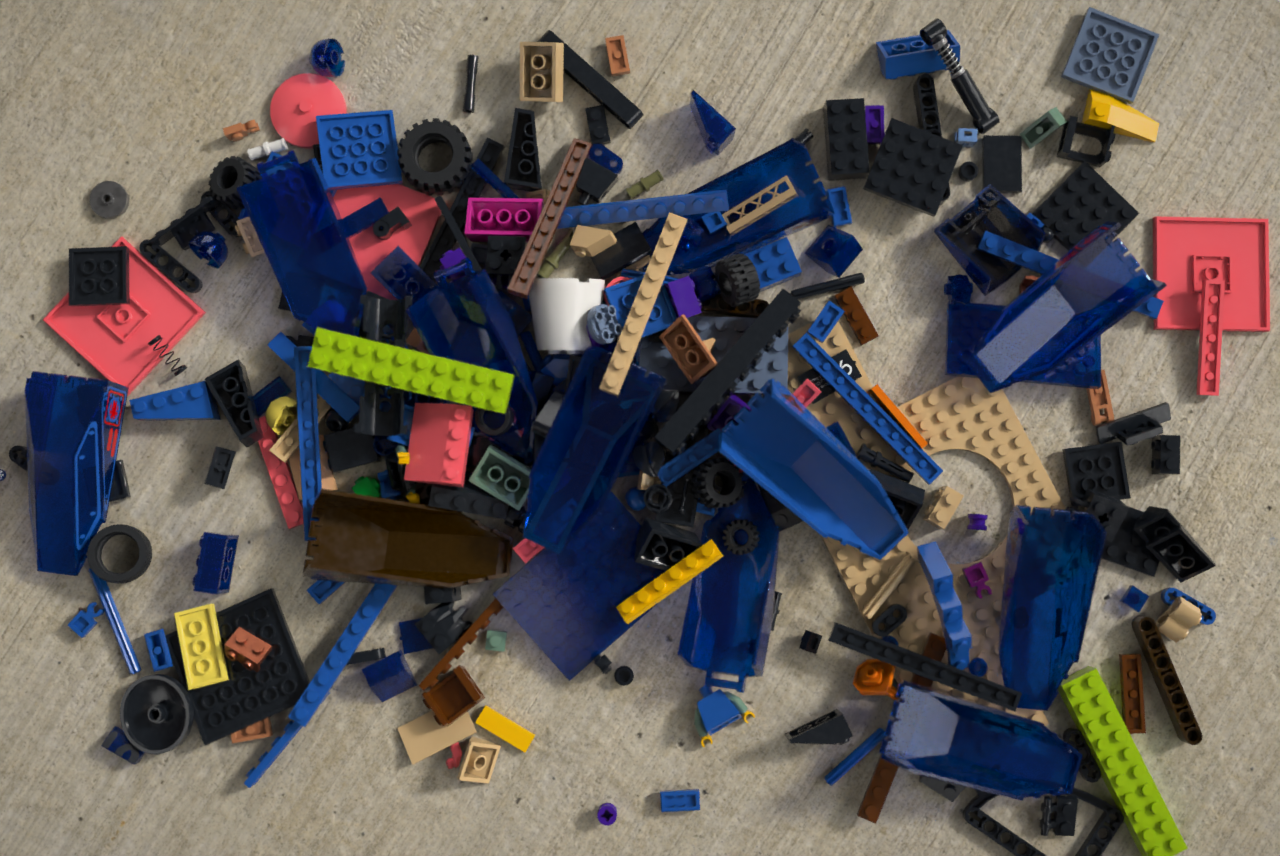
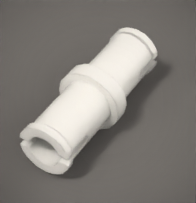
M281 138L270 143L264 142L263 145L247 149L251 161L261 157H269L271 151L277 153L288 150L286 140Z

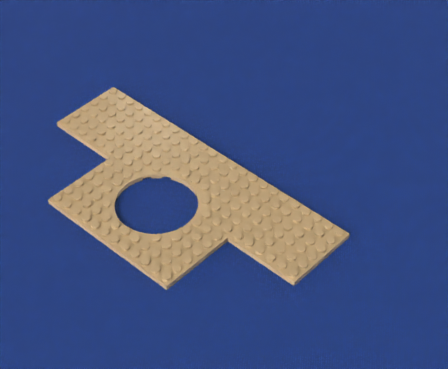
M839 321L823 343L812 337L830 357L846 349L852 360L856 361L855 365L862 375L855 382L865 392H868L873 387ZM813 322L788 334V390L792 394L801 385L797 377L812 369L792 346L809 330ZM988 361L897 407L928 443L922 448L928 456L943 450L961 449L987 458L1006 480L1014 509L1005 539L992 552L970 563H947L953 574V588L962 604L963 620L972 636V649H969L970 667L965 668L963 671L1022 693L1015 712L933 681L931 689L937 691H929L917 724L937 763L942 767H951V763L952 765H959L952 766V768L957 767L956 771H958V768L960 771L964 769V766L968 767L1049 724L1007 643L1008 658H1006L1005 638L995 618L1003 615L1004 611L1006 612L1005 604L1008 612L1010 611L1011 601L1014 609L1061 585V581L1066 582V574L1067 578L1072 579L1074 572V577H1076V566L1078 568L1077 576L1096 566L1095 562L1094 564L1089 563V560L1092 562V559H1090L1091 555L1076 527L1071 524L1072 519L1070 515L1065 511L1066 508ZM836 391L814 404L811 402L806 407L855 457L861 445L865 443L866 447L875 452H881L884 458L911 472L912 468ZM747 394V395H748L749 399H751L755 394ZM859 459V461L869 471L870 469H873L888 476H891L893 478L899 479L889 474L888 472L880 469L879 467H871L869 463L863 461L862 459ZM1014 527H1019V536H1017L1016 541L1018 545L1016 544L1015 546L1016 551H1014V555H1011L1012 550L1010 547L1012 546L1009 531L1014 530ZM908 535L881 560L860 552L858 548L848 544L844 546L838 540L821 536L873 637L918 654L922 653L930 632L944 638L937 607L919 562H915L871 619L866 618L861 613L907 555L906 551L918 559L917 547ZM978 562H982L989 578L984 583L992 590V594L988 595L986 590L983 589L981 591L982 599L977 598L975 594L976 586L969 587L962 569ZM1011 572H1012V577H1011V575H1009V577H1010L1009 579H1010V581H1011L1012 583H1008V589H1010V590H1007V592H1010V593H1007V597H1006V595H1005V587H1006V583H1007V582H1006V581H1007L1006 576L1008 577V574H1011ZM893 604H899L906 608L907 619L888 636L881 637L873 632L872 622ZM895 610L893 616L898 617L899 611ZM884 623L878 625L880 630H883L885 627ZM946 649L941 662L948 665V654ZM896 667L894 679L904 697L913 673ZM984 718H989L992 720L996 719L998 722L1007 725H1010V723L1008 722L1012 720L1029 729L1025 730L1023 727L1013 724L1012 730L995 724L984 722Z

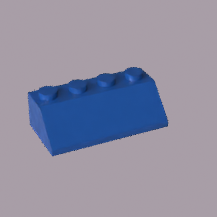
M947 30L945 36L948 40L947 44H950L949 48H952V53H955V57H958L957 61L960 62V44L950 30ZM920 35L876 42L880 69L885 79L893 80L901 76H915L919 73L949 70L948 68L946 69V64H943V59L940 60L941 56L938 55V51H935L932 45H927Z

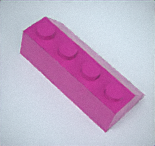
M468 198L465 235L471 242H488V236L527 237L529 240L544 207V200L537 198Z

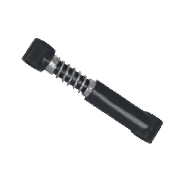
M936 18L920 30V36L927 45H932L935 51H938V55L941 56L940 60L943 59V64H946V69H949L948 73H951L950 76L952 78L950 81L973 118L974 127L978 129L979 133L985 134L1000 122L999 117L988 106L968 70H964V67L960 66V62L957 61L958 57H955V53H952V48H949L950 44H947L948 40L945 38L947 29L944 23Z

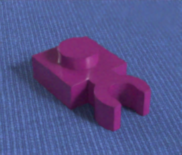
M982 562L962 569L969 587L976 586L975 594L977 598H983L981 595L983 589L986 590L988 595L992 594L991 588L984 583L989 578Z

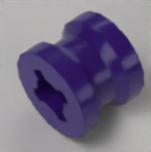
M968 514L970 522L967 525V529L987 531L985 521L988 519V515Z
M603 803L598 809V821L603 825H612L617 819L616 807L611 803Z

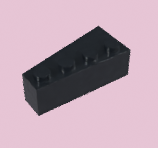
M238 359L205 378L207 385L239 441L247 448L263 439L247 370L242 362Z

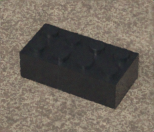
M864 98L826 100L823 106L828 181L865 179L870 171Z

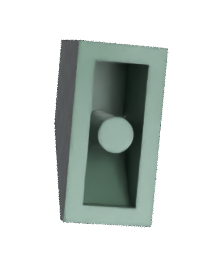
M1057 107L1047 111L1019 135L1022 136L1027 146L1032 149L1067 123Z

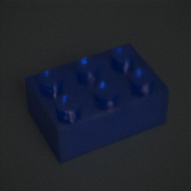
M204 532L199 542L201 547L200 555L196 559V566H198L197 574L194 575L192 582L194 591L211 594L229 593L239 535Z

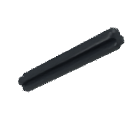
M857 273L791 291V295L797 300L863 284L865 283V278L862 273Z

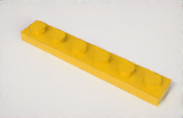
M709 540L616 606L624 621L629 624L721 559L723 554L713 540Z

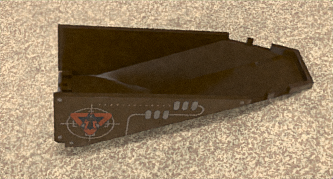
M321 489L314 499L316 504H313L311 518L318 519V521L310 522L308 537L316 538V540H308L305 556L313 557V560L305 559L304 577L323 581L453 588L510 576L513 537L495 528L491 529L481 524L479 520H473L461 514L462 512L327 489Z

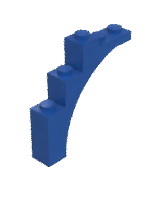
M936 541L917 546L918 560L931 589L942 625L948 654V665L964 670L970 667L969 649H972V636L963 620L962 604L953 588V574Z

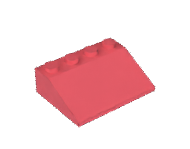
M415 403L408 448L410 462L406 464L405 481L463 487L474 414L472 406L444 403Z

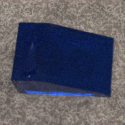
M693 90L690 97V108L704 144H706L705 147L710 153L719 155L733 141L736 128Z
M399 245L371 271V274L397 300L403 299L405 296H412V307L408 308L411 314L440 288Z

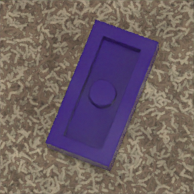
M865 105L867 145L881 144L885 134L884 105Z

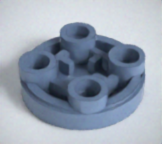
M601 304L594 306L589 311L587 327L591 337L597 343H612L617 339L618 335H621L623 329L617 322L616 308L613 305Z

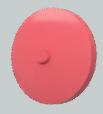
M313 73L298 74L284 81L275 91L270 105L271 121L278 134L291 145L304 149H313V145L319 144L316 116L347 113L345 99L338 87L328 78Z

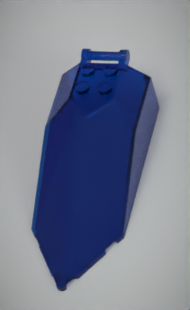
M294 150L288 151V154L271 161L257 163L262 179L236 188L294 318L299 321L302 320L311 326V329L314 331L317 328H322L358 337L363 314L360 295H366L367 286L342 218L317 159L312 158L299 164ZM291 161L293 167L270 176L268 175L267 170Z
M466 257L458 264L444 270L439 269L435 271L434 278L439 287L420 297L406 309V312L430 355L515 375L508 403L514 413L512 427L507 433L500 436L485 435L490 437L489 441L513 456H520L526 464H529L532 461L535 434L531 430L536 420L538 402L513 321L486 270L474 271L471 260ZM461 270L465 271L466 275L447 283L446 277ZM472 406L474 409L472 427L476 429L475 432H482L475 422L477 407ZM491 410L485 411L484 422L489 428L497 429L504 424L505 414Z
M749 478L742 487L744 488V495L740 501L730 505V507L718 508V513L711 520L708 519L703 524L700 539L702 545L712 539L723 554V557L692 579L677 653L687 666L706 671L705 687L712 688V686L735 689L741 693L745 691L746 678L763 676L773 620L780 533L771 518L772 516L752 478ZM740 519L752 521L753 525L758 527L757 531H760L758 547L754 548L753 552L744 555L733 554L732 551H728V546L724 545L725 539L722 537L725 536L723 531L727 529L726 526L731 524L732 521ZM740 529L736 532V542L743 545L748 541V534L745 530ZM714 673L738 676V682L713 678Z

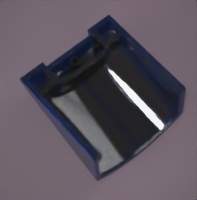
M991 184L979 192L975 200L952 219H946L934 229V233L984 296L996 290L1022 268L977 250L984 231L996 234L1036 251L1040 250L1046 234Z

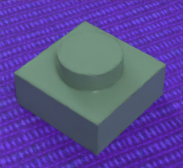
M487 630L485 650L504 652L507 632Z

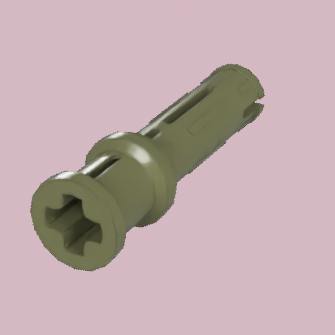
M569 229L551 255L544 258V262L537 273L540 279L549 278L552 272L559 268V261L571 247L570 242L574 235L573 229Z

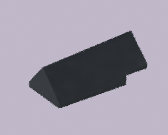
M1149 506L1133 527L1145 541L1146 547L1180 583L1216 566L1213 560L1168 509Z

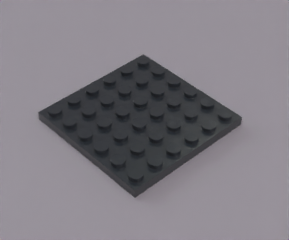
M273 588L216 613L229 678L228 681L188 690L177 630L165 635L181 684L185 687L192 700L194 719L204 746L295 706L310 684ZM239 627L272 646L271 652L260 664L258 672L246 669L242 663L237 660H230L225 654L224 644Z

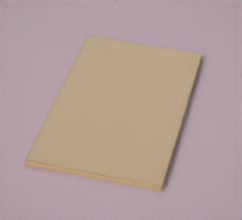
M432 710L397 728L412 765L477 733L469 713L466 712L451 725L443 726L436 722L434 719L435 713Z

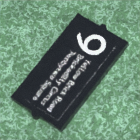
M846 349L831 357L854 381L862 377L855 365L856 361L852 360ZM813 368L797 377L801 384L808 378L821 391L812 401V404L835 392Z

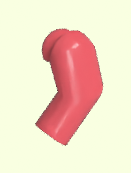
M459 742L450 746L452 758L446 760L449 769L457 768L460 765L462 750Z

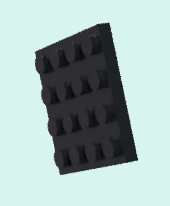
M891 118L863 189L935 217L963 145Z
M1084 161L1032 214L1044 224V227L1053 231L1054 238L1070 253L1078 251L1079 253L1075 254L1074 257L1086 267L1131 223L1139 212ZM1104 224H1105V225H1111V226H1113L1111 229H1110V227H1106V228H1109L1107 232H1106L1107 229H1102V228H1101V227H1104V226H1102V225H1104ZM1100 227L1102 232L1099 234V238L1097 236L1096 240L1094 241L1093 239L1091 244L1090 242L1086 244L1087 247H1083L1082 251L1075 249L1078 244H1082L1080 242L1082 239H1084V242L1086 236L1089 238L1090 233L1094 232V230L1098 232Z

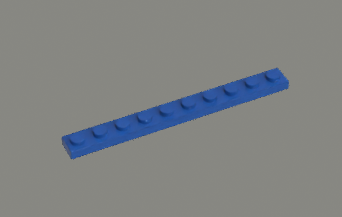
M727 190L566 207L557 229L577 227V225L590 226L668 217L669 212L683 216L729 211Z
M984 231L977 250L1041 275L1047 274L1061 261L988 231ZM1063 263L1057 270L1054 268L1048 278H1055L1057 276L1056 279L1062 280L1063 284L1119 306H1126V302L1130 298L1132 299L1133 297L1134 300L1139 295L1137 293H1140V291L1069 263L1066 265ZM1150 296L1148 300L1137 308L1135 307L1133 311L1152 319H1157L1164 301Z
M807 332L792 346L928 485L943 472Z
M312 346L294 347L305 541L316 540V538H310L308 535L310 522L318 521V519L311 518L313 504H316L314 499L322 489L315 368L307 367Z
M374 584L288 717L303 727L308 725L398 585Z

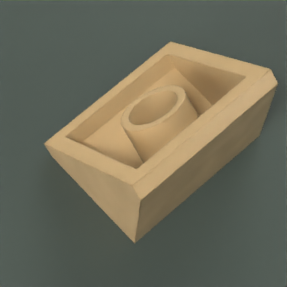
M472 736L469 740L457 779L489 784L501 746Z

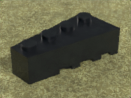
M515 108L504 188L528 192L542 190L534 111Z

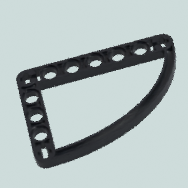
M1042 779L1010 780L1012 781L1010 784L1017 785L1013 787L1012 785L998 783L994 789L981 797L976 795L963 810V818L970 825L1015 856L1047 855L987 815L980 808L991 799L1016 789H1048L1049 791L1076 796L1078 799L1104 811L1075 856H1101L1124 820L1122 812L1104 800L1073 786ZM975 811V815L981 818L980 822L974 818L970 819L968 813ZM1111 813L1115 814L1116 820H1111V817H1109ZM987 821H992L994 824L991 831L984 830V824ZM1104 822H1107V823H1108L1109 825H1111L1112 827H1111V828L1108 827L1107 825L1104 824ZM1101 828H1106L1107 830L1105 838L1098 837V831ZM1004 832L1010 835V839L1006 843L1000 840V836ZM1019 844L1026 845L1025 853H1017V846ZM1090 845H1095L1097 848L1096 853L1093 855H1089L1087 852V848Z

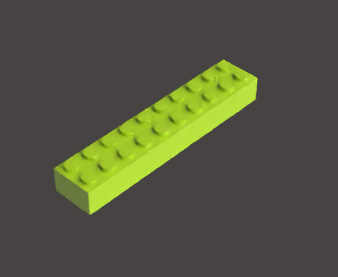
M322 328L316 329L307 366L506 414L515 378L513 374Z
M1087 666L1055 682L1077 729L1082 733L1101 770V776L1118 810L1124 816V822L1141 856H1174L1188 849L1097 668Z

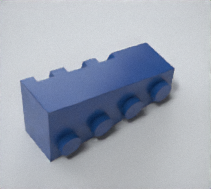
M206 381L129 400L133 418L141 421L221 420L216 399Z

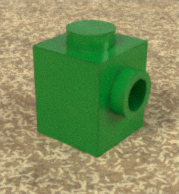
M361 476L354 482L355 485L352 487V490L355 494L381 498V490L379 489L381 486L375 477L372 479L369 476Z

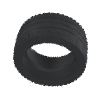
M123 524L111 525L100 530L92 538L87 550V559L92 571L99 578L111 583H128L136 580L147 571L152 561V546L146 535L135 527ZM117 535H127L133 538L139 547V559L136 565L124 573L109 571L101 559L105 543L111 537Z

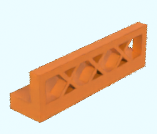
M878 384L866 392L868 395L871 394L876 403L921 449L928 444Z

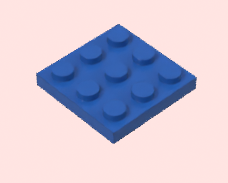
M644 275L604 289L609 305H613L616 308L617 322L622 326V329ZM664 283L641 338L664 331L677 320Z

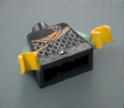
M398 445L395 449L396 452L385 457L391 487L394 490L406 492V498L409 500V503L420 504L419 494L415 491L417 482L404 480L406 464L410 462L409 447Z

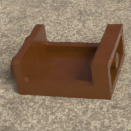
M461 665L453 669L454 672L430 691L422 693V696L425 698L423 699L425 706L433 710L435 713L434 719L439 725H451L485 699V696L468 671Z

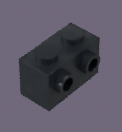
M1157 435L1152 438V475L1180 474V436Z

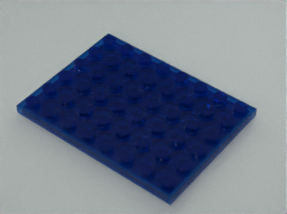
M612 491L608 492L576 520L560 553L545 547L493 592L495 598L569 681L652 609L650 608L627 624L616 606L666 572L665 570L634 561L637 533L641 525ZM564 532L554 539L552 543L558 545Z

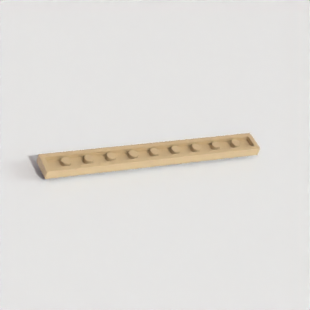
M670 212L668 214L599 389L604 392L619 396L686 226L687 219Z

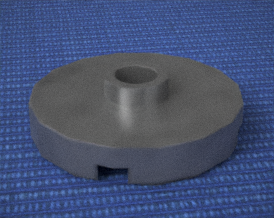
M104 181L93 188L89 202L92 210L97 215L105 219H115L126 212L129 206V195L122 185L114 181ZM110 196V201L106 202V198Z

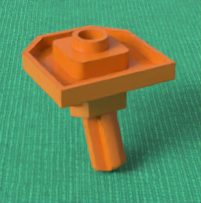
M867 659L856 668L853 685L861 695H888L894 701L901 697V692L892 685L896 666L878 659Z

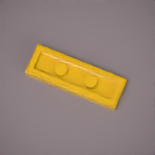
M485 705L475 722L524 753L535 737L534 733Z

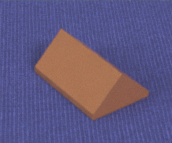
M684 314L659 336L691 384L709 374L716 367V360Z

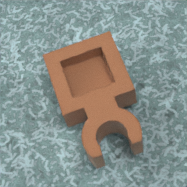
M250 120L245 124L238 123L223 128V131L230 141H240L243 137L248 136V133L260 131V128L255 120Z

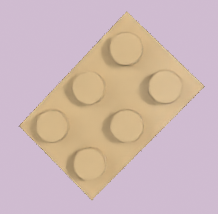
M520 42V101L563 102L564 43Z

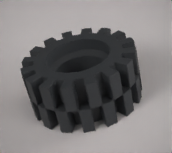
M746 519L732 521L731 524L726 526L727 529L723 531L725 533V536H722L725 539L724 545L728 546L727 550L732 551L733 554H748L753 552L754 548L759 545L757 543L760 541V538H758L760 531H757L758 527L753 525L752 521ZM740 529L745 530L748 534V541L743 545L735 540V534Z

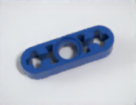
M1169 587L1161 592V600L1168 606L1174 600H1171L1167 595L1168 593H1173L1175 598L1181 596L1185 600L1191 601L1201 612L1207 613L1208 619H1204V616L1201 615L1200 624L1210 625L1215 621L1216 614L1213 609L1182 591Z

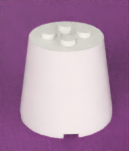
M541 278L534 280L529 292L537 350H548V354H565L566 350L567 354H584V350H593L586 328L587 316L591 308L602 304L605 280L587 279V281L579 282V278Z

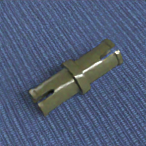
M657 169L649 176L640 178L639 182L625 190L632 200L644 191H650L652 186L664 179Z

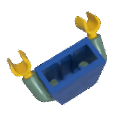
M709 684L699 689L703 699L697 702L698 708L695 710L694 725L701 737V745L705 747L703 742L705 739H709L712 745L711 735L742 718L746 723H749L746 720L748 714L755 718V715L748 710L741 698L729 691L723 692L719 689L713 692Z

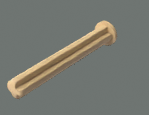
M906 551L907 555L862 610L861 613L866 618L871 619L915 562H919L910 552Z

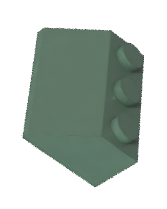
M490 444L468 481L519 511L538 481L540 473Z

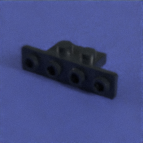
M211 196L203 198L195 208L188 209L184 216L173 220L166 229L158 231L155 237L151 239L152 243L162 246L175 237L182 250H188L215 230L206 213L220 204V201Z
M1165 402L1096 426L1098 442L1103 444L1119 439L1128 446L1135 445L1145 439H1152L1163 433V427L1160 424L1171 420L1170 406Z

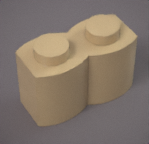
M1179 596L1172 602L1168 610L1158 618L1156 625L1160 633L1177 643L1187 637L1192 626L1199 624L1202 614L1198 607Z

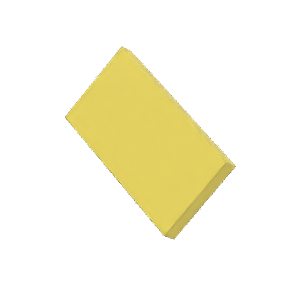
M214 604L174 613L188 690L228 681L229 678Z

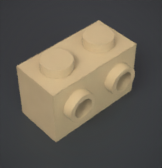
M948 486L939 487L934 494L935 499L933 503L929 504L924 512L923 520L938 529H945L964 495Z

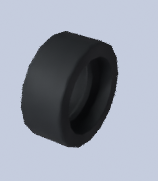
M509 404L504 424L497 429L489 428L485 424L484 413L486 409L477 407L475 422L483 433L500 436L507 433L512 427L514 413Z

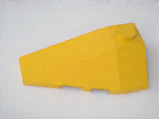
M1089 89L1082 123L1105 129L1115 126L1113 133L1149 142L1156 141L1159 123L1121 100Z

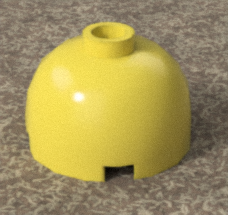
M287 396L277 398L267 408L265 414L266 422L277 435L282 436L298 417L297 400Z

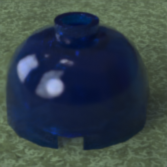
M322 39L312 46L309 61L319 75L324 77L340 76L345 68V60H342L341 56L344 51L336 39Z
M203 231L194 236L189 242L192 252L199 259L204 258L210 261L206 264L215 269H219L229 253L225 243L226 239L220 233L215 234Z

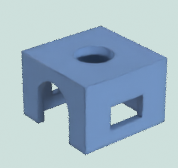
M958 128V131L954 133V142L963 145L962 147H973L977 143L978 129Z

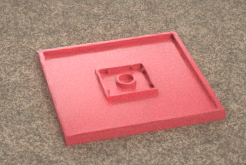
M400 184L337 189L307 251L302 250L296 265L365 293L370 291L389 300L403 299L417 274L442 212L434 197ZM399 207L412 226L408 229L401 226L392 233L389 239H380L374 234L373 225L393 209Z
M1153 217V286L1161 288L1156 294L1154 293L1153 297L1164 301L1157 319H1154V330L1200 331L1202 280H1224L1222 331L1269 332L1268 219Z
M121 236L112 247L126 246L129 248L130 304L72 307L69 305L68 292L47 314L43 321L109 382L117 383L118 389L126 391L127 396H129L164 358H159V355L166 346L153 351L158 342L152 346H149L148 343L160 335L163 339L155 349L169 344L161 356L169 353L206 312Z

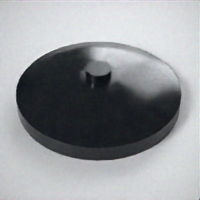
M153 674L142 677L129 686L122 698L120 721L126 737L136 748L149 754H162L176 749L188 737L193 725L194 709L189 693L179 681L168 675Z

